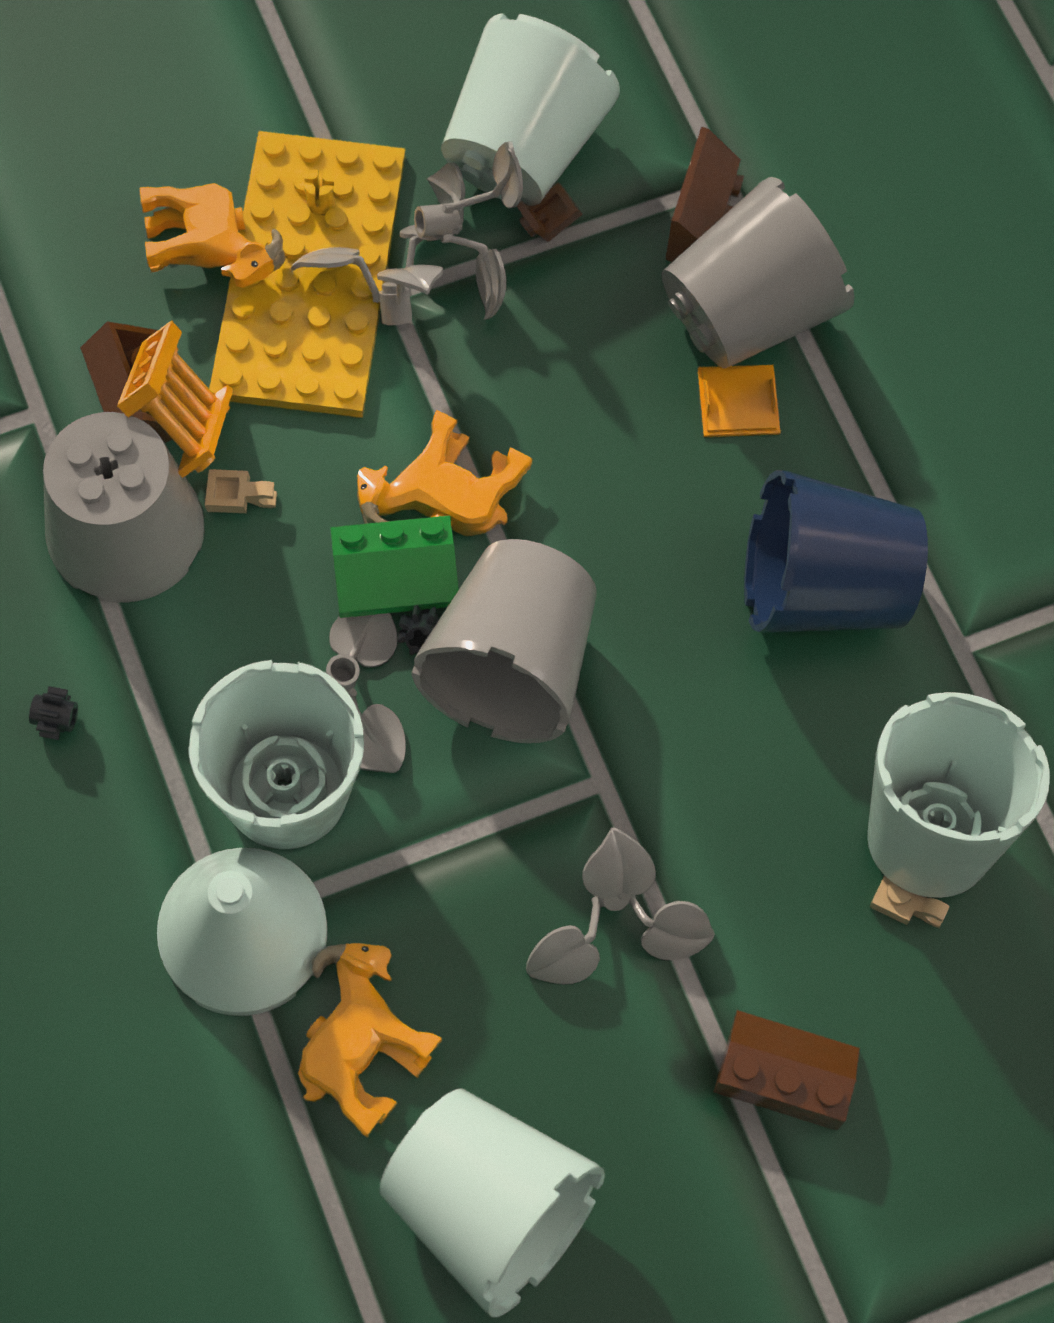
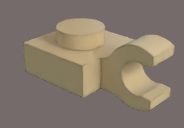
M209 469L205 507L207 512L246 513L247 503L263 508H275L277 491H274V482H250L248 471Z
M885 875L870 904V908L905 925H908L912 915L937 928L940 927L950 907L940 900L908 892L894 884Z

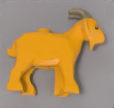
M212 183L187 189H176L169 186L157 188L140 187L143 213L152 211L157 207H167L153 212L154 216L144 217L148 239L158 236L166 229H186V233L167 241L145 242L146 257L151 272L160 271L169 264L193 265L203 268L225 266L221 269V274L232 277L236 286L243 288L267 278L272 272L283 265L286 256L282 249L283 238L280 232L272 229V241L266 246L256 241H248L238 232L245 230L242 207L234 208L232 192L223 186Z
M436 410L431 423L432 435L423 452L393 482L389 484L384 479L388 471L387 466L380 470H372L366 467L359 470L357 474V492L364 524L388 522L380 518V516H387L401 510L415 509L427 517L450 515L452 530L464 536L486 533L497 524L505 525L507 523V513L499 505V501L503 495L517 486L522 477L531 468L533 459L513 448H510L508 456L494 451L491 456L493 470L491 476L477 479L470 471L454 464L462 450L466 447L469 436L463 433L452 432L457 424V420Z
M361 943L337 944L327 946L317 953L312 963V971L314 976L319 978L327 966L336 963L341 1002L327 1019L321 1015L308 1030L306 1037L310 1041L302 1051L298 1075L302 1085L307 1090V1093L303 1096L306 1101L315 1102L322 1099L328 1093L339 1103L343 1115L355 1125L362 1135L368 1137L377 1123L382 1124L397 1105V1102L392 1098L373 1097L366 1093L358 1076L368 1067L377 1052H382L393 1058L417 1078L431 1061L432 1057L429 1055L437 1048L442 1038L432 1033L417 1032L400 1021L369 981L374 975H378L387 981L392 979L387 971V965L392 958L390 949L385 946Z

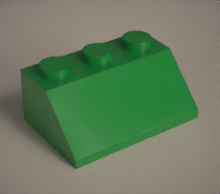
M450 515L330 527L340 618L413 611L415 605H418L421 610L433 607L445 608L449 606L459 590Z

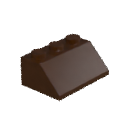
M701 127L685 176L671 221L666 261L673 262L734 207L729 205L731 197L738 198L742 188L744 176L738 174L741 159L708 128Z
M107 321L80 347L103 412L123 413L117 404L140 346L144 340L158 330ZM138 410L131 415L151 426L164 443L173 440L148 412L143 413L141 410Z
M737 1010L714 1093L838 1131L847 1117L856 1082L860 1048Z

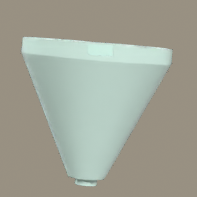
M227 849L197 861L174 882L163 901L157 924L158 948L165 969L174 984L192 998L196 1004L225 1015L248 1016L260 1014L280 1007L290 1001L312 975L314 976L312 971L313 960L318 952L326 948L327 942L325 909L313 882L290 860L262 849Z

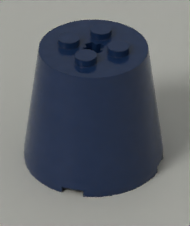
M782 470L772 472L759 494L760 499L765 500L761 515L753 514L746 549L744 597L745 606H751L754 610V615L751 614L749 618L752 629L757 632L769 633L897 629L905 627L912 619L918 607L926 576L928 536L922 513L916 508Z

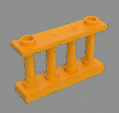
M171 320L142 342L117 406L128 418L138 410H141L143 413L148 412L184 451L178 468V473L183 478L193 470L197 473L203 471L214 461V453L224 419L230 409L229 402L233 389L226 385L215 394L211 392L177 353L179 350L177 345L182 331Z

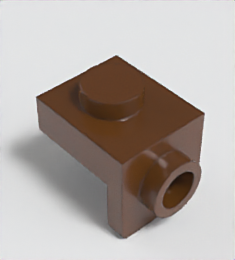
M559 182L551 187L539 204L530 206L522 200L517 205L523 214L519 221L532 237L538 234L547 242L551 241L583 215Z

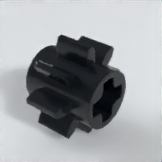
M415 605L411 617L401 615L399 626L402 630L399 632L398 642H406L407 647L410 649V655L418 653L439 621L436 608L421 610L418 605Z
M49 686L47 693L34 696L29 711V723L37 725L36 731H39V736L59 740L60 732H72L78 715V703L70 701L71 696L68 695V690Z

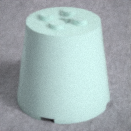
M504 14L495 15L487 22L441 146L442 154L448 163L453 162L458 165L464 179L487 193L494 190L497 186L492 171L495 154L504 142L511 141L522 172L523 192L520 201L523 200L530 206L539 204L614 106L620 94L619 82L613 71L606 70L605 72L597 63L600 56L593 49L567 31L528 15L519 14L516 20H510Z
M272 660L256 662L241 667L222 678L202 699L192 720L189 757L198 784L217 808L245 836L254 842L276 849H294L312 844L325 836L339 821L359 772L364 751V736L361 718L356 705L346 690L335 679L318 668L301 662L298 665L273 663ZM285 779L287 783L292 780V783L287 786L283 784L278 786V781Z
M946 692L928 695L926 700L909 707L907 705L903 706L887 722L880 736L876 751L868 824V846L877 867L890 881L900 888L916 895L932 898L950 897L965 892L985 875L1041 811L1049 791L1050 773L1048 761L1042 746H1036L1033 739L1024 730L1026 724L1011 711L979 696Z
M456 1089L443 1096L433 1106L428 1108L407 1133L386 1167L380 1184V1194L480 1307L491 1317H499L519 1304L521 1297L517 1293L528 1282L536 1287L570 1246L596 1203L589 1195L593 1187L598 1189L603 1185L605 1174L603 1168L590 1159L468 1091Z

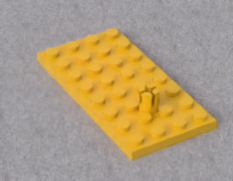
M264 131L258 132L243 210L245 230L239 231V233L248 241H256L266 246L272 241L271 230H278L283 238L282 249L286 258L281 268L272 272L267 278L254 282L247 287H237L234 279L230 278L209 388L213 394L229 385L233 389L230 402L363 418L381 310L380 302H373L372 292L360 267L355 264L334 268L299 267L293 272L291 267L299 258L318 249L329 247L360 250L359 256L363 257L378 290H382V284L385 281L378 280L377 273L387 270L406 157L405 148Z

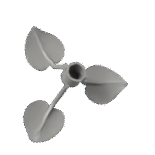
M511 141L504 142L495 154L492 171L497 186L494 190L464 199L465 185L461 171L456 163H447L437 173L427 178L440 204L417 206L414 213L415 229L419 237L440 236L442 243L451 242L479 251L475 274L480 296L485 307L484 319L492 318L504 300L506 273L502 258L497 249H490L488 251V247L485 244L453 236L452 233L454 230H458L459 226L463 223L464 207L500 195L507 208L516 207L519 204L523 192V179L520 164Z
M415 225L402 229L400 237L410 238L406 267L404 269H387L377 273L378 280L387 281L382 284L381 291L378 290L363 257L359 256L360 250L346 247L318 249L299 258L292 265L291 270L293 272L299 267L334 268L355 264L360 267L372 292L373 302H380L382 323L385 325L405 324L412 321L411 288L428 295L433 284L443 275V267L414 265L416 246L423 240H439L441 237H419ZM462 225L459 226L458 230H454L452 235H457L463 230Z
M390 613L340 618L339 616L333 623L329 635L330 647L338 655L329 660L325 673L335 679L346 690L360 715L364 736V751L360 769L395 773L400 770L406 752L405 734L402 724L392 710L381 704L371 705L361 714L356 698L357 691L355 690L360 672L359 664L367 668H373L386 663L393 656L397 646V632Z
M612 827L603 843L590 856L583 869L584 885L594 895L592 898L593 908L588 933L583 936L581 930L575 926L560 927L548 933L531 952L526 963V972L532 978L555 984H573L589 977L596 970L600 960L598 949L590 943L596 937L600 909L603 906L608 910L618 911L627 904H630L642 923L649 927L641 937L643 948L652 956L663 960H678L698 953L713 940L715 932L703 909L687 901H676L664 905L656 912L654 920L647 916L636 900L635 895L646 892L653 884L656 874L654 863L647 851L636 840L619 829Z

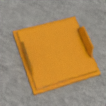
M774 365L730 366L726 369L721 367H698L704 437L780 435Z

